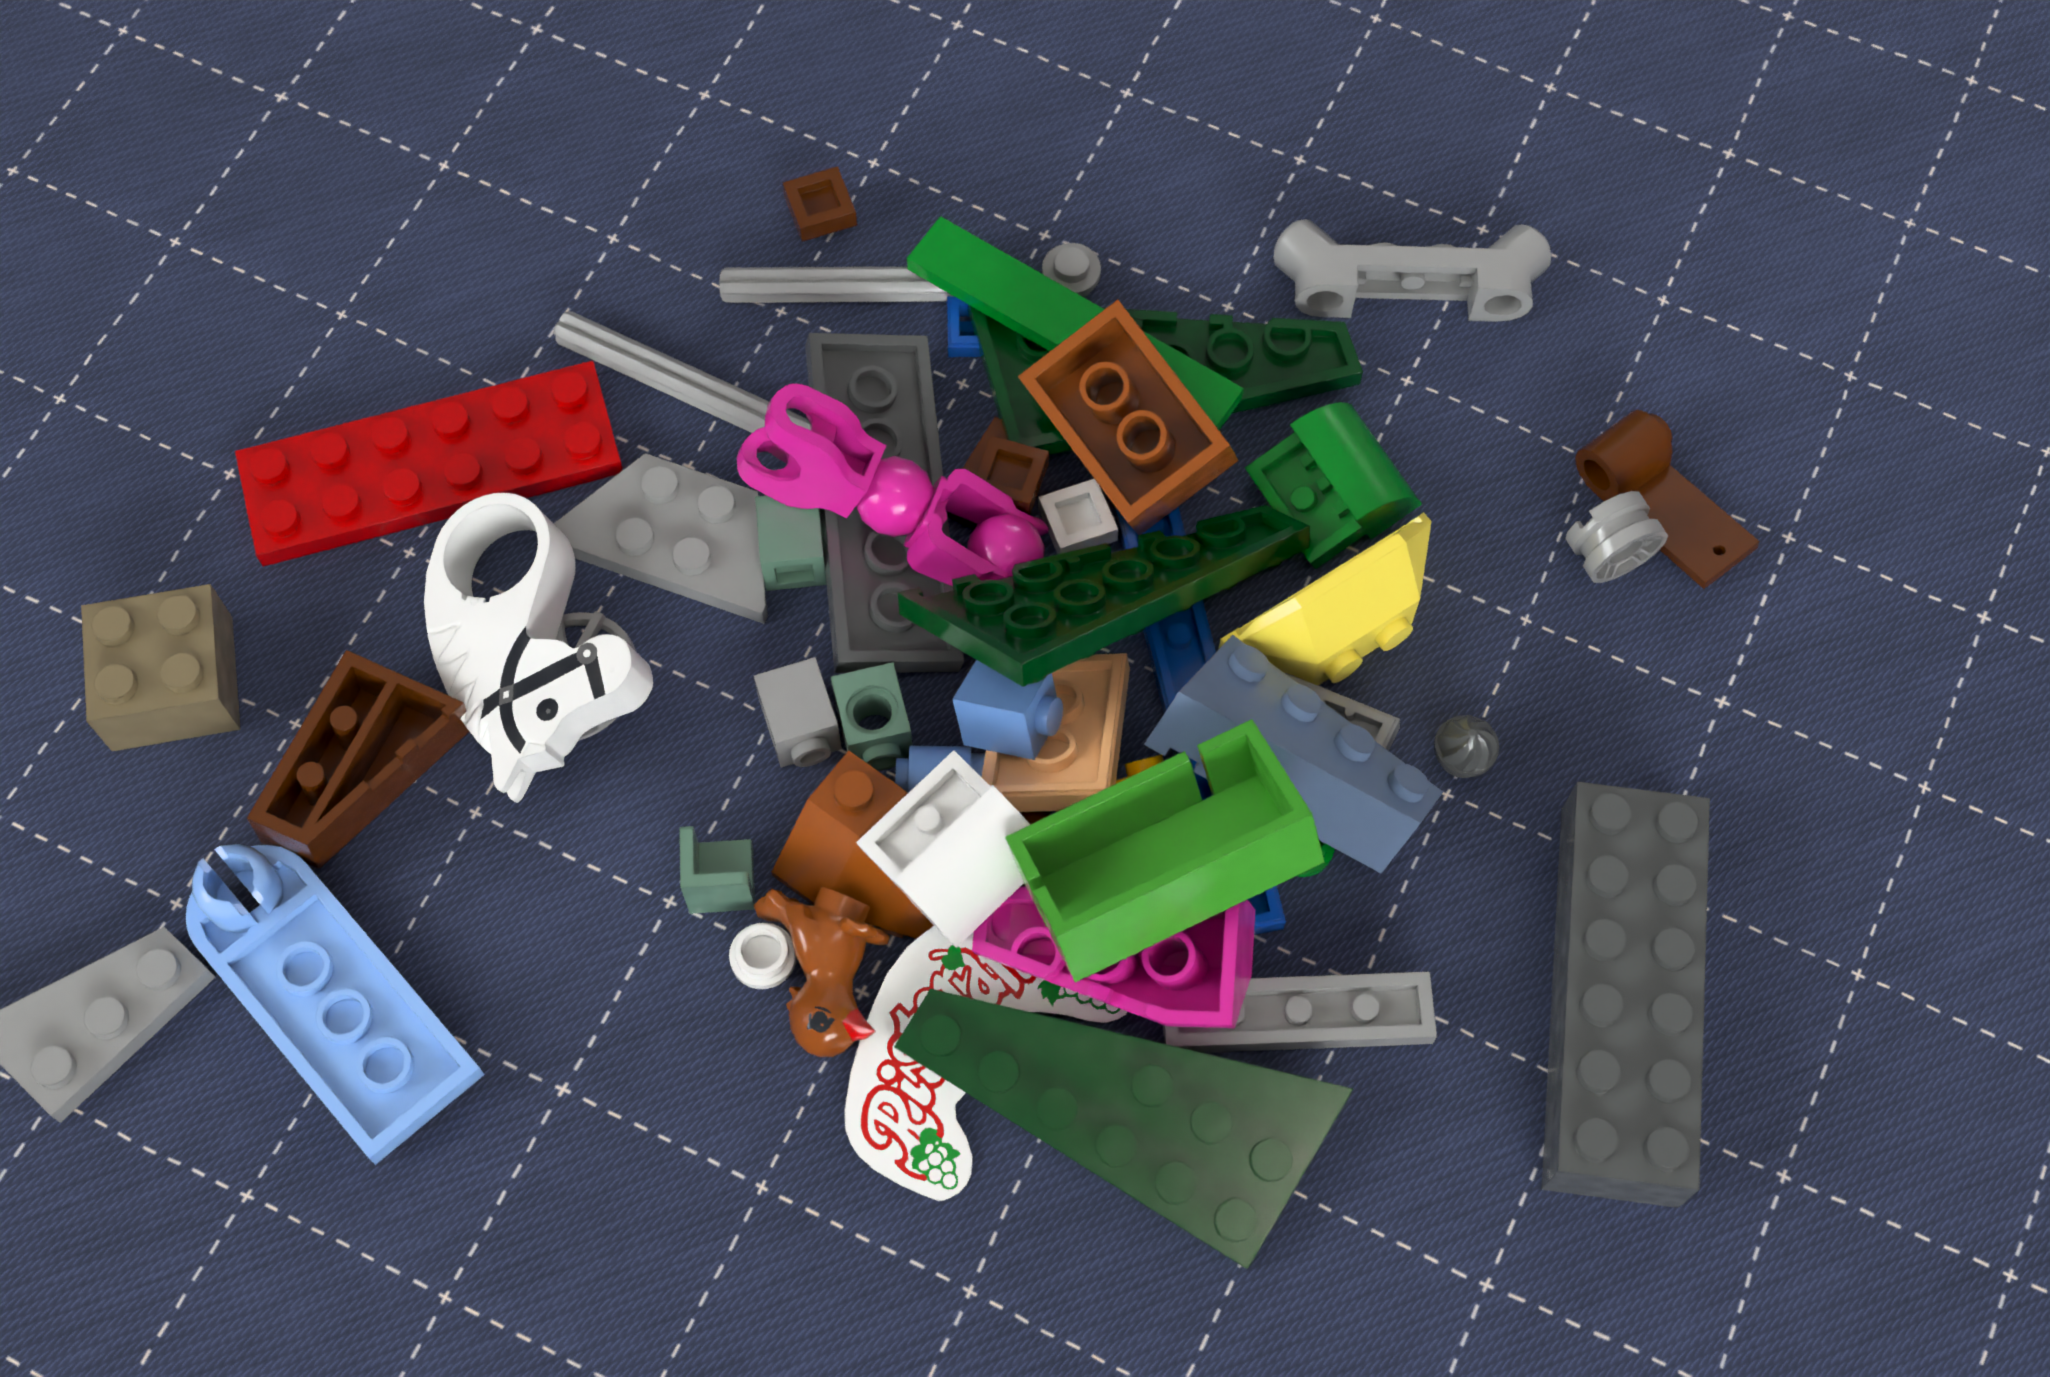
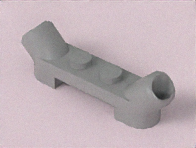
M1303 219L1297 220L1281 233L1274 247V265L1295 282L1296 307L1301 312L1310 316L1351 318L1355 298L1467 301L1468 321H1510L1527 314L1533 307L1531 283L1547 270L1551 261L1550 245L1547 239L1537 229L1528 225H1515L1489 248H1456L1449 244H1437L1431 247L1396 246L1385 242L1373 245H1340L1314 222Z

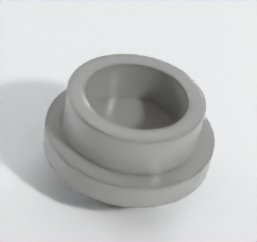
M1066 243L1056 246L1047 253L1042 264V274L1080 296L1086 297L1099 283L1101 264L1097 255L1090 248L1077 243Z

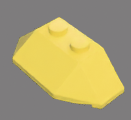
M1423 512L1400 529L1242 627L1220 638L1219 649L1234 635L1246 645L1261 651L1270 663L1284 673L1315 685H1320L1328 679L1332 683L1344 680L1362 664V657L1378 647L1383 651H1388L1399 645L1412 632V622L1421 597L1432 521Z

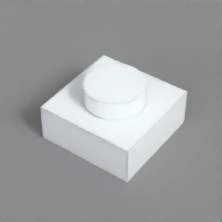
M1095 479L1038 497V509L1044 523L1049 528L1048 533L1057 554L1103 543L1109 544L1118 540V527L1102 490Z

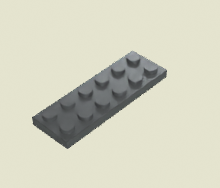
M809 333L805 345L809 387L845 404L856 415L862 429L870 437L887 445L881 459L897 456L912 460L927 472L932 485H934L940 476H943L928 337L915 335ZM856 507L847 518L830 510L820 508L834 673H848L892 662L894 663L896 673L959 672L964 662L963 652L899 615L897 593L919 587L923 592V597L953 591V587L918 573L911 568L907 562L908 548L903 546L907 534L892 537L877 533L862 521ZM947 515V520L942 526V531L946 536L950 538Z

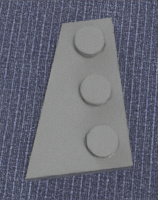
M162 927L0 1009V1065L51 1117L61 1123L202 991L215 976L165 927Z

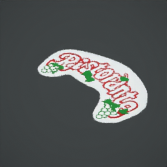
M933 926L904 950L887 973L874 1001L867 1022L876 1032L867 1039L860 1040L850 1073L846 1098L845 1130L858 1156L873 1170L914 1192L937 1201H944L958 1194L967 1185L971 1176L972 1154L967 1138L956 1120L955 1104L962 1098L965 1092L894 1048L928 991L934 989L1031 1013L1044 1012L1068 1015L1091 1022L1107 1023L1125 1016L1128 1011L976 955L972 952L974 931L956 948Z

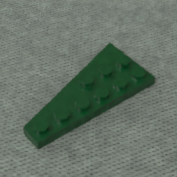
M968 305L974 334L978 339L981 358L1007 440L1049 451V455L1073 450L1018 378L1021 373L1050 351ZM1126 309L1142 331L1243 387L1242 400L1232 413L1352 387L1361 383L1363 370L1345 322L1272 318L1268 324L1233 322V315L1210 314L1209 320L1177 319V312Z
M1263 505L1197 521L1196 533L1188 535L1165 536L1160 530L1138 535L1137 547L1111 553V547L1107 543L1015 564L1012 569V577L999 580H980L973 574L952 579L953 591L923 597V592L919 587L897 592L899 615L1024 687L1043 680L1047 675L1075 661L1091 657L1098 650L1129 635L1138 634L1145 627L1176 612L1185 611L1193 604L1221 590L1232 588L1240 581L1264 569L1275 567L1281 564L1283 560L1308 549L1310 546V525Z
M934 989L928 991L894 1046L901 1053L1245 1269L1249 1268L1353 1091V1088Z

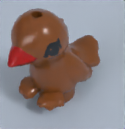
M821 886L813 906L804 905L795 898H788L779 890L771 889L768 891L766 896L760 898L754 905L757 917L766 921L783 923L791 934L796 958L807 979L802 988L789 987L792 1000L786 1003V1007L789 1011L790 1028L793 1036L806 1052L817 1057H834L845 1052L856 1040L867 1039L876 1032L857 1007L853 995V979L863 959L866 943L888 945L891 936L881 929H876L864 922L870 906Z

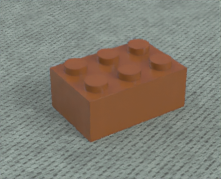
M1118 299L1018 376L1127 523L1138 535L1143 534L1239 461L1230 444Z

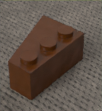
M346 650L247 817L260 842L288 849L297 854L307 864L320 869L469 732L460 719L466 712L464 702Z

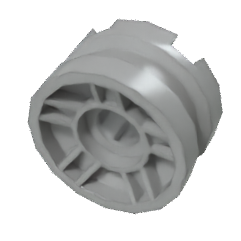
M1626 492L1602 502L1589 511L1592 518L1585 526L1580 521H1576L1568 530L1565 539L1576 555H1583L1585 557L1583 567L1594 583L1607 582L1629 573L1655 555L1665 544L1668 535L1658 519H1649L1647 516L1650 508L1640 492Z

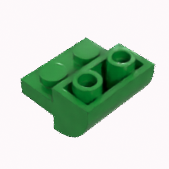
M1345 402L1329 404L1300 417L1290 424L1294 430L1293 434L1245 467L1273 509L1310 525V546L1302 552L1315 569L1365 534L1372 540L1422 505L1419 498L1351 404Z

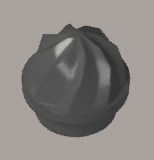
M1472 715L1456 716L1444 722L1439 728L1434 740V752L1441 766L1449 774L1459 778L1476 777L1486 773L1494 765L1499 753V741L1495 731L1486 721Z

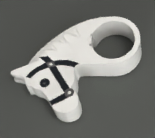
M493 493L478 497L462 506L448 519L441 529L426 572L424 609L428 640L436 668L449 696L464 702L466 712L460 719L477 742L491 754L493 781L496 789L502 793L507 791L509 798L518 803L525 795L536 772L564 767V757L572 751L579 738L585 732L603 722L638 709L646 701L652 690L653 675L649 664L626 641L618 636L598 635L587 640L577 648H571L565 642L556 640L575 576L573 548L561 530L531 501L516 494ZM521 530L536 531L538 538L536 556L531 568L523 579L506 592L490 597L489 602H486V598L473 597L472 575L482 553L494 541L506 534Z

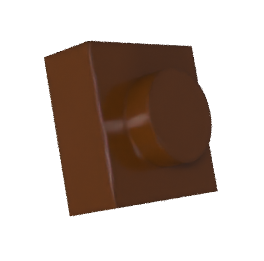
M838 166L782 182L784 197L802 242L857 226L856 211Z
M990 435L975 475L1012 497L1016 509L1030 515L1049 465V451Z

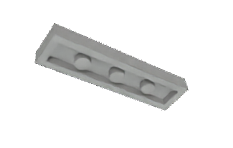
M1430 972L1251 978L1235 1028L1163 1025L1164 1044L1201 1053L1433 1044L1437 1038Z

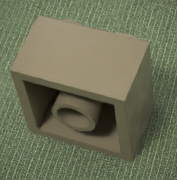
M211 584L81 605L86 722L111 751L241 730L233 618Z

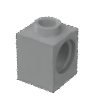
M815 657L754 675L759 702L781 768L792 764L798 767L812 766L826 760L831 755V752L842 749L838 723Z

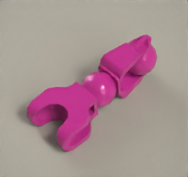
M789 384L777 391L767 406L765 427L759 428L749 435L738 450V473L742 480L750 487L790 507L827 509L845 518L856 507L862 521L877 533L892 537L907 534L903 546L908 548L907 562L911 568L918 573L952 587V579L973 574L980 580H999L1012 577V569L1015 564L1044 558L1045 546L1040 536L1048 533V526L1042 519L1016 509L1012 497L966 469H955L947 478L940 476L935 484L932 485L927 472L912 460L897 456L881 459L887 445L870 437L862 429L856 415L845 404L809 386ZM794 408L806 414L811 424L810 430L793 423L788 417L786 409ZM757 453H771L787 464L783 469H768L761 464L757 458ZM946 511L978 524L969 537L967 548L943 533L942 526L947 520Z

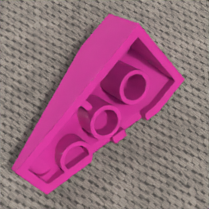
M1019 887L974 930L972 952L1165 1026L1235 1028L1252 976L1255 908L1247 899L1075 983L1027 888Z

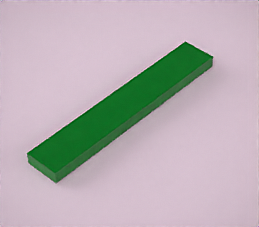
M941 216L907 257V270L1048 351L1053 350L1104 310ZM1144 332L1213 424L1220 430L1242 400L1244 388Z

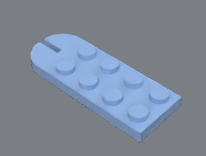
M221 845L214 850L260 905L249 913L222 879L202 858L198 862L192 878V892L186 908V925L189 936L203 957L361 1150L376 1165L485 1074L302 858L288 849L274 845Z

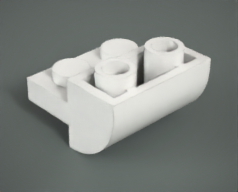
M953 750L856 843L920 912L957 948L1024 883L1005 837L1030 824L993 785L990 786Z

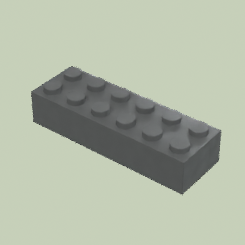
M1577 781L1561 810L1542 1190L1674 1208L1681 1207L1699 1191L1710 798Z

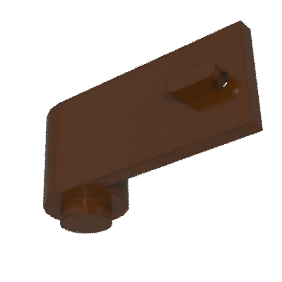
M1641 410L1632 411L1578 450L1575 456L1578 472L1585 484L1603 501L1630 491L1640 492L1650 508L1647 516L1649 519H1658L1668 535L1660 551L1705 589L1755 551L1760 541L1670 465L1673 437L1667 423L1656 414H1648Z

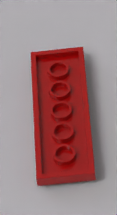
M593 360L235 451L256 557L263 567L449 519L462 506L484 495L510 493L530 498L615 476L623 471Z

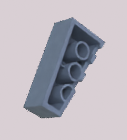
M1234 635L1220 647L1178 692L1144 743L1145 746L1163 756L1166 755L1170 748L1180 753L1185 751L1189 758L1197 762L1194 772L1207 779L1197 745L1253 719L1312 812L1319 840L1379 873L1384 871L1443 793V791L1429 782L1419 769L1405 764L1377 743L1368 731L1350 723L1322 702L1312 689L1298 684L1270 663L1261 651L1246 645Z

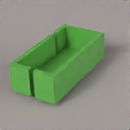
M1253 719L1197 745L1210 791L1213 795L1203 801L1190 759L1184 751L1005 837L1022 880L1046 927H1048L1051 937L1075 983L1324 863L1313 814Z

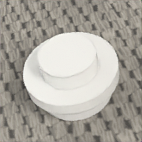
M756 923L744 928L734 938L729 951V961L735 976L743 984L755 989H769L780 985L791 975L796 964V954L791 936L783 928L771 923Z

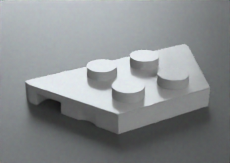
M645 453L554 523L569 540L575 559L765 624L768 610L759 554L755 497L758 496V491Z

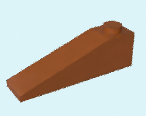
M848 750L807 799L771 871L772 876L812 905H814L821 886L870 906L864 921L865 923L880 927L883 932L899 938H903V935L917 939L934 926L856 843L908 793Z

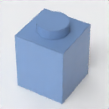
M978 660L975 661L952 699L963 745L1035 760L1048 736H1054L1057 733L1063 716V703L1061 698L1056 695L1052 673L1037 683L1022 687Z

